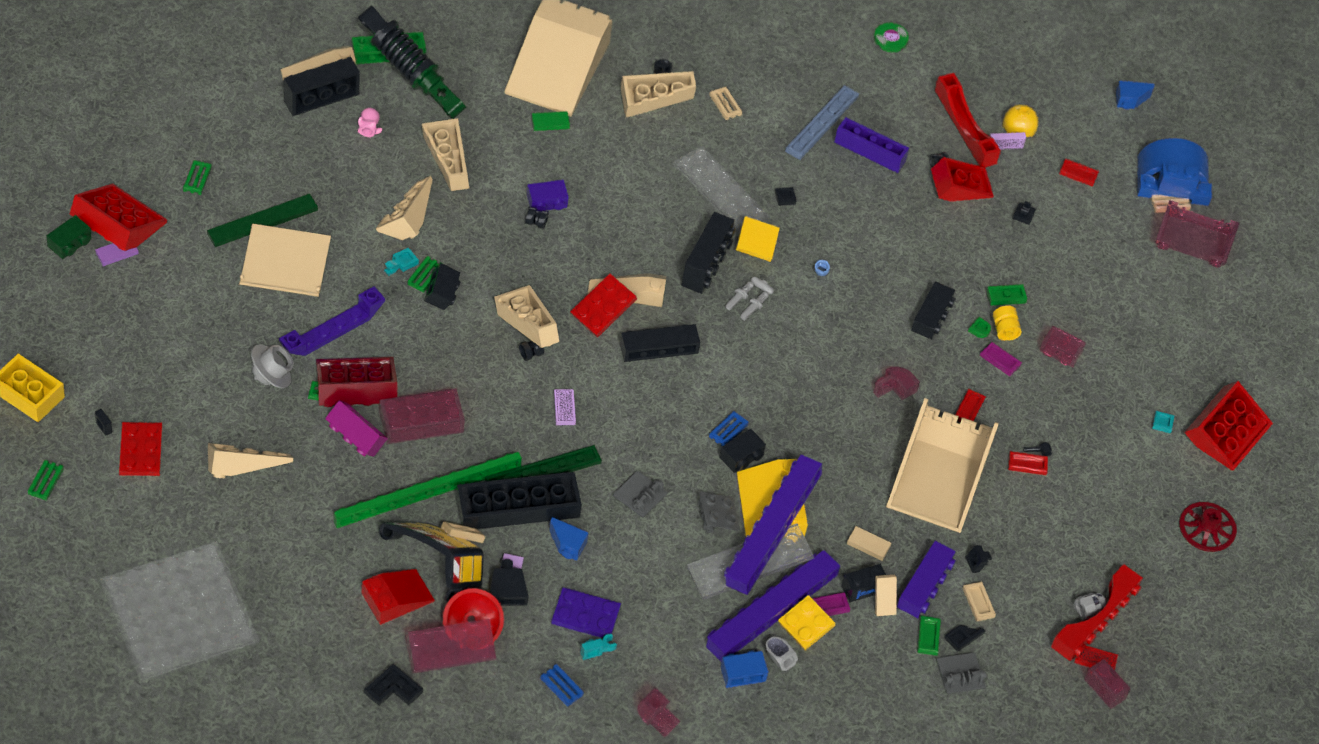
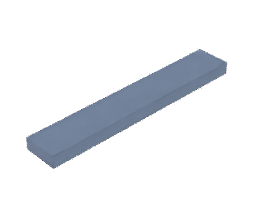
M844 85L786 147L785 152L801 160L859 97V93Z

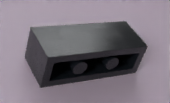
M935 281L914 319L911 331L931 340L934 334L938 335L942 328L941 321H946L949 314L947 310L948 308H953L956 298H954L955 289Z

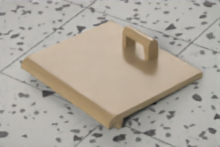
M252 224L239 285L319 297L331 236Z

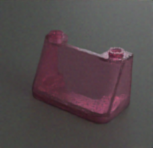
M1169 200L1155 241L1158 245L1157 247L1162 250L1172 249L1208 261L1211 266L1217 268L1224 266L1227 262L1239 222L1231 220L1230 223L1224 224L1222 219L1218 221L1185 210L1186 207L1180 209L1177 206L1178 202Z

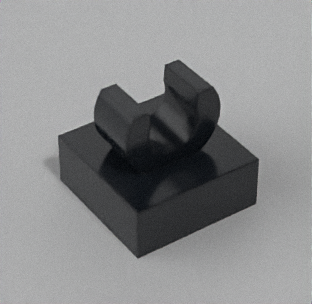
M1027 201L1024 204L1019 202L1013 219L1030 225L1036 208L1031 207L1032 203Z
M975 545L966 555V560L972 573H978L987 565L988 560H992L990 552L983 551L981 545Z

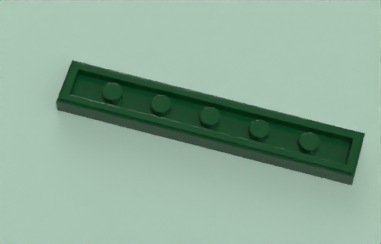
M307 194L207 230V235L214 247H218L249 236L252 224L274 227L318 211V206L311 194Z
M595 445L486 476L485 482L574 472L601 464L602 460Z

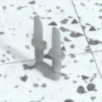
M752 277L751 282L745 284L742 289L737 288L735 290L736 295L726 304V308L730 311L742 298L746 299L748 297L747 293L754 285L764 291L756 299L752 298L750 300L751 305L741 314V319L744 321L757 308L761 309L763 307L762 303L774 292V289L765 280H761L758 277Z

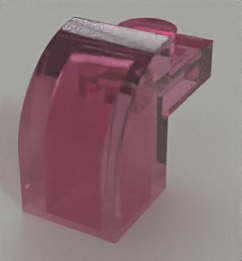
M890 367L886 369L885 376L876 381L873 393L879 398L893 390L901 400H904L917 393L920 381L905 368Z
M655 687L639 703L637 709L645 724H651L659 733L666 737L680 721L666 708L670 701Z

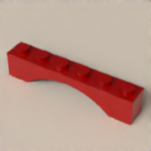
M955 73L939 76L935 92L978 165L981 167L996 165L1001 150L994 138L984 133L975 122L966 103L962 85Z
M1123 564L1111 578L1108 585V603L1103 610L1086 621L1067 624L1056 635L1051 648L1070 662L1075 656L1079 657L1085 650L1083 646L1086 644L1091 645L1097 637V632L1102 633L1107 627L1109 619L1113 621L1116 618L1120 607L1125 608L1131 600L1130 597L1132 595L1136 596L1142 588L1140 584L1143 577Z

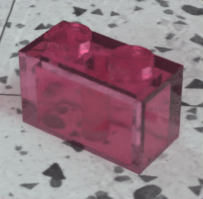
M1052 326L1042 342L1040 351L1046 356L1060 361L1063 365L1073 368L1082 355L1086 342Z
M1105 659L1089 668L1085 677L1086 683L1110 709L1125 701L1131 689Z

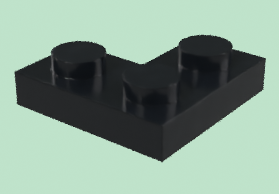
M393 663L364 689V694L380 706L394 693L409 706L423 693V688Z

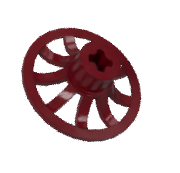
M1193 503L1184 509L1179 519V527L1183 537L1192 546L1203 551L1217 552L1224 550L1234 542L1237 534L1234 518L1226 509L1214 503ZM1201 506L1203 514H1196L1192 509ZM1187 513L1194 519H1197L1192 522L1184 521ZM1221 513H1224L1229 521L1223 522ZM1185 526H1199L1193 533L1189 535L1185 530ZM1232 526V535L1226 533L1222 527ZM1204 531L1202 544L1192 539ZM1210 533L1216 544L1215 547L1206 546ZM1218 533L1229 540L1222 545L1219 541Z

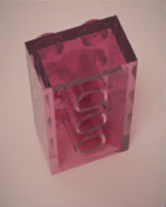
M457 388L380 400L379 414L384 435L388 438L387 444L464 433L465 419Z
M490 619L405 633L412 674L496 660Z

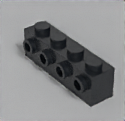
M696 324L622 332L620 338L624 362L699 354L701 343Z

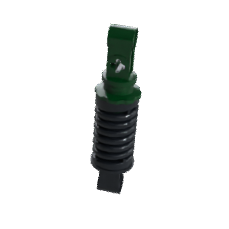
M372 5L358 16L360 22L374 35L371 44L381 51L382 55L386 56V59L395 66L396 70L410 82L414 90L421 88L426 96L430 95L451 119L456 118L466 109L465 104L443 83L444 78L437 73L439 66L430 58H427L428 55L423 53L421 48L418 49V45L414 43V40L409 39V35L404 34V30L399 28L396 20L387 23ZM440 92H441L442 94L445 93L446 96H445V97H443V96H440V97H439V93H440Z

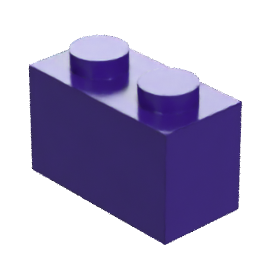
M564 180L527 185V199L530 207H536L539 211L567 208L569 196Z

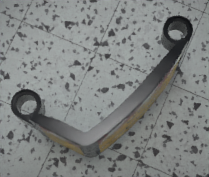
M384 522L381 524L379 534L384 540H397L404 534L431 546L446 556V586L451 588L446 592V602L462 590L482 586L484 554L482 549L466 539L449 536L441 527L421 522Z

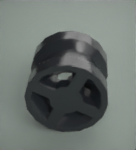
M667 59L657 60L655 62L654 74L671 73L672 63Z
M947 152L930 154L931 167L933 168L943 157L949 158Z

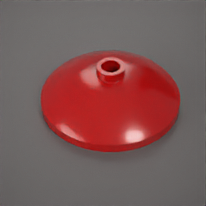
M475 588L465 589L456 593L447 602L442 617L443 628L448 638L458 647L466 650L483 649L491 645L499 637L504 624L503 610L498 600L489 592ZM469 616L474 617V623L471 624L468 622Z

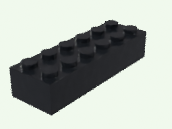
M575 472L459 484L456 491L461 525L477 529L551 521L552 517L558 520L580 518L582 503Z

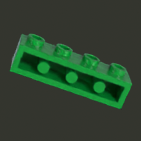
M423 32L406 33L409 35V39H413L414 43L418 45V49L421 48L423 53H426ZM373 36L352 37V49L356 64L390 61L371 44Z

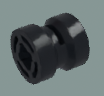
M531 206L525 223L528 225L534 224L538 228L544 229L549 212L545 210L539 211L536 207Z
M532 340L519 343V351L525 361L532 359L533 356L544 355V347L541 348Z

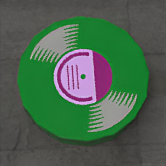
M895 23L879 25L874 34L875 44H878L883 51L890 53L901 51V49L907 46L909 40L906 29Z

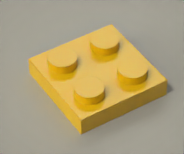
M809 595L778 620V623L804 650H807L835 627V622Z

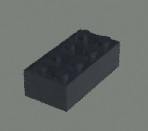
M347 57L285 77L284 103L291 115L296 116L359 95L360 71L353 59Z
M714 211L685 263L681 286L700 294L703 293L705 288L709 289L712 275L716 276L719 262L723 263L726 257V249L730 250L733 244V239L731 238L736 230L733 227L735 219Z

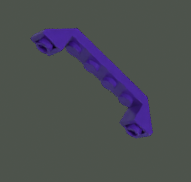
M374 286L359 294L358 304L301 336L296 330H293L280 337L279 342L290 354L306 356L371 320L385 302V298Z

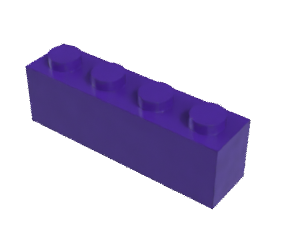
M847 117L844 118L837 128L834 141L896 173L905 164L909 147Z
M934 541L900 596L897 608L916 618H919L921 613L925 614L930 606L928 601L930 598L934 599L939 591L937 586L944 584L948 576L946 574L947 570L951 571L956 563L954 559L956 551Z

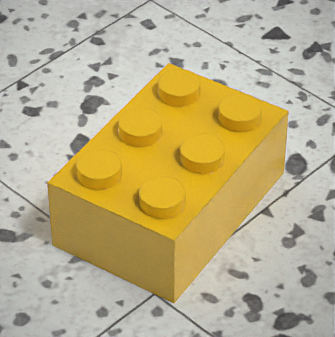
M17 354L0 370V397L36 422H39L65 398L62 382L20 354Z

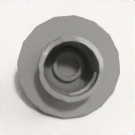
M262 344L255 345L251 350L254 379L265 385L272 384L281 389L287 388L291 383L289 371H291L294 364L290 354L280 345H272L271 347ZM276 351L281 352L285 356V358L288 361V365L285 364L283 359L276 353Z

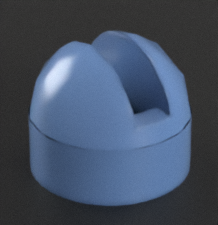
M825 260L817 261L815 272L819 276H826L830 270L829 263Z

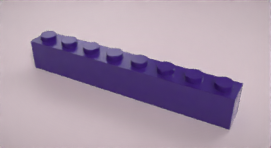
M800 455L797 461H793L788 476L785 475L783 477L780 489L775 490L770 505L765 506L760 521L757 520L755 522L753 532L745 538L741 551H737L733 564L725 570L726 586L743 594H749L820 479L822 463L804 455Z
M824 550L819 554L815 553L806 564L799 565L794 573L790 576H784L778 585L771 586L765 595L761 598H755L749 607L742 608L733 619H727L721 628L711 631L707 636L706 648L721 662L723 657L737 653L775 624L806 596H812L838 576L840 565Z

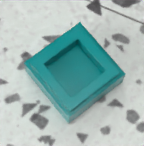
M1156 411L1152 429L1171 434L1175 415Z

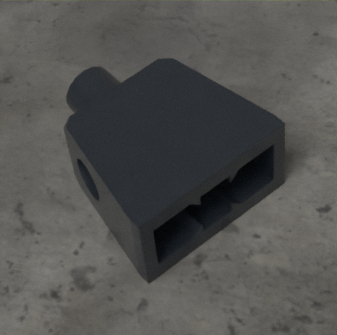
M502 560L501 568L493 570L490 594L498 600L501 606H527L528 591L523 570L521 568H513V560Z

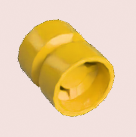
M1002 306L993 312L995 326H997L996 331L1000 340H1014L1021 335L1022 331L1016 308L1013 306Z

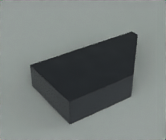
M959 625L946 634L944 639L959 652L985 634L986 630L984 628L973 629L968 628V626Z

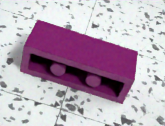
M339 400L325 418L330 423L329 427L337 433L340 431L344 435L342 438L347 443L357 446L356 451L363 456L369 455L374 457L388 439L346 402Z

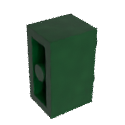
M74 215L46 235L47 247L61 259L71 256L82 245L85 246L92 239L91 228Z

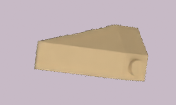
M349 46L330 48L281 69L283 81L285 77L347 57H351L356 64L353 49Z
M429 176L416 182L404 195L405 199L393 207L396 211L391 216L386 214L376 230L400 240L416 237L424 222L433 180L432 177Z
M646 273L615 277L637 296V300L634 303L662 307L666 276ZM604 278L591 279L589 282L588 294Z
M208 443V470L216 478H225L226 475L233 476L293 462V457L290 454L272 451H262V454H258L259 451L252 448L239 451V449L234 448L232 445Z

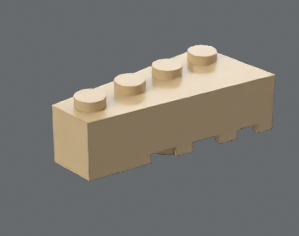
M694 72L623 76L621 93L625 116L630 117L693 99L696 89Z
M458 118L423 123L424 139L450 190L468 189L469 182Z
M530 285L494 297L499 317L538 346L543 348L559 342L556 322Z

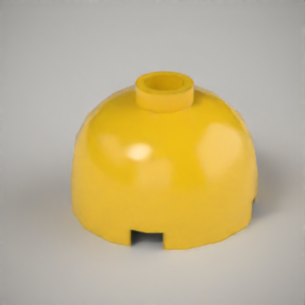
M1015 105L1006 112L1002 126L1007 133L1024 132L1026 137H1032L1038 129V116L1027 105Z

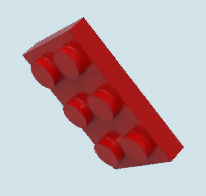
M609 274L570 313L596 337H599L637 300V296L612 274Z
M122 422L119 475L160 476L162 423Z

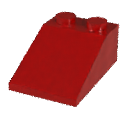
M943 157L931 169L939 199L952 202L994 197L985 167Z
M416 569L382 573L362 581V595L380 625L435 602Z

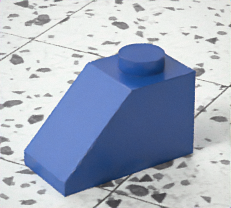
M1119 81L1116 89L1117 107L1135 109L1151 97L1154 84Z
M552 517L549 531L558 552L567 559L577 561L587 544L588 532Z

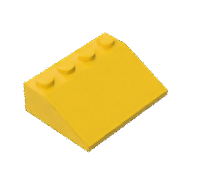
M797 459L775 460L737 472L746 537L750 536L753 532L755 522L757 520L760 521L765 506L770 505L775 490L780 489L783 477L785 475L788 476L793 461H797ZM805 505L802 506L783 538L805 537L808 525Z

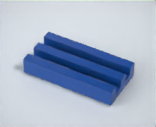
M733 411L709 434V437L715 439L716 443L724 446L745 429L749 422ZM734 418L737 419L720 436L717 435ZM740 422H742L729 436H727L725 439H723V438H724L726 435H728Z
M557 664L553 666V669H549L546 674L543 673L541 675V680L567 707L583 696V691ZM549 677H551V678L571 697V699H569V698L549 679Z

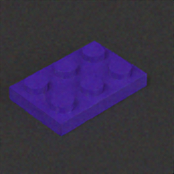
M563 587L551 624L604 638L605 635L612 634L621 603Z

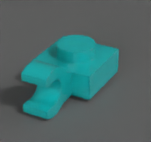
M408 247L393 254L392 260L385 263L387 268L384 271L388 276L395 273L399 268L404 272L417 266L419 259Z
M607 634L603 640L592 639L583 643L580 652L582 659H590L601 656L603 652L616 650V643H607L613 640V635Z

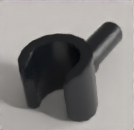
M1047 442L1036 447H1024V452L1041 451L1042 456L1052 455V448Z

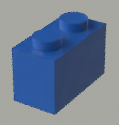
M749 651L739 655L729 654L722 658L721 671L726 688L766 682L768 670L762 651Z

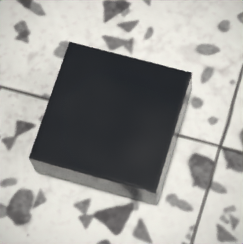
M793 187L775 188L778 206L796 205L797 200Z
M102 409L95 411L97 426L104 435L111 434L112 422Z

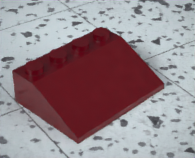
M394 357L316 359L319 406L332 407L339 400L348 403L350 406L356 404L370 406L373 404L391 405L392 403H397V376Z

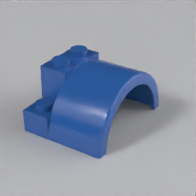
M1167 138L1150 143L1138 155V196L1151 198L1152 195L1191 199V204L1209 206L1212 198V187L1209 183V160L1207 153L1201 146L1186 139ZM1160 172L1159 179H1155L1152 175Z

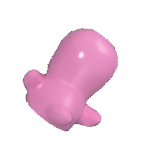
M366 108L362 111L361 117L358 119V133L365 137H372L382 131V128H376L380 119L377 110Z

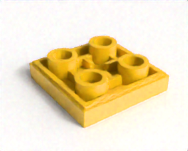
M745 216L736 250L770 262L780 228Z

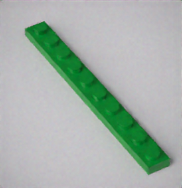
M519 452L506 454L504 457L495 460L491 459L476 466L472 465L467 469L458 472L454 471L440 478L435 477L430 481L417 483L403 490L398 489L393 493L384 496L380 495L375 499L366 502L362 501L354 506L340 508L334 512V524L336 528H340L456 490L459 484L483 481L486 476L520 467L522 457Z

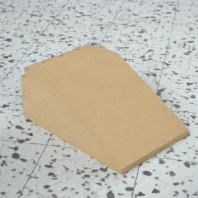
M543 0L534 15L504 94L556 112L568 111V116H572L610 44L612 28L610 16L600 12L594 15V10L582 6L577 9V4L565 0L563 4L561 0Z
M924 398L886 508L961 533L999 423L995 422L993 428L980 424L979 430H976L977 422L963 417L960 424L957 423L959 416L945 411L942 418L938 417L940 410L928 406V399Z

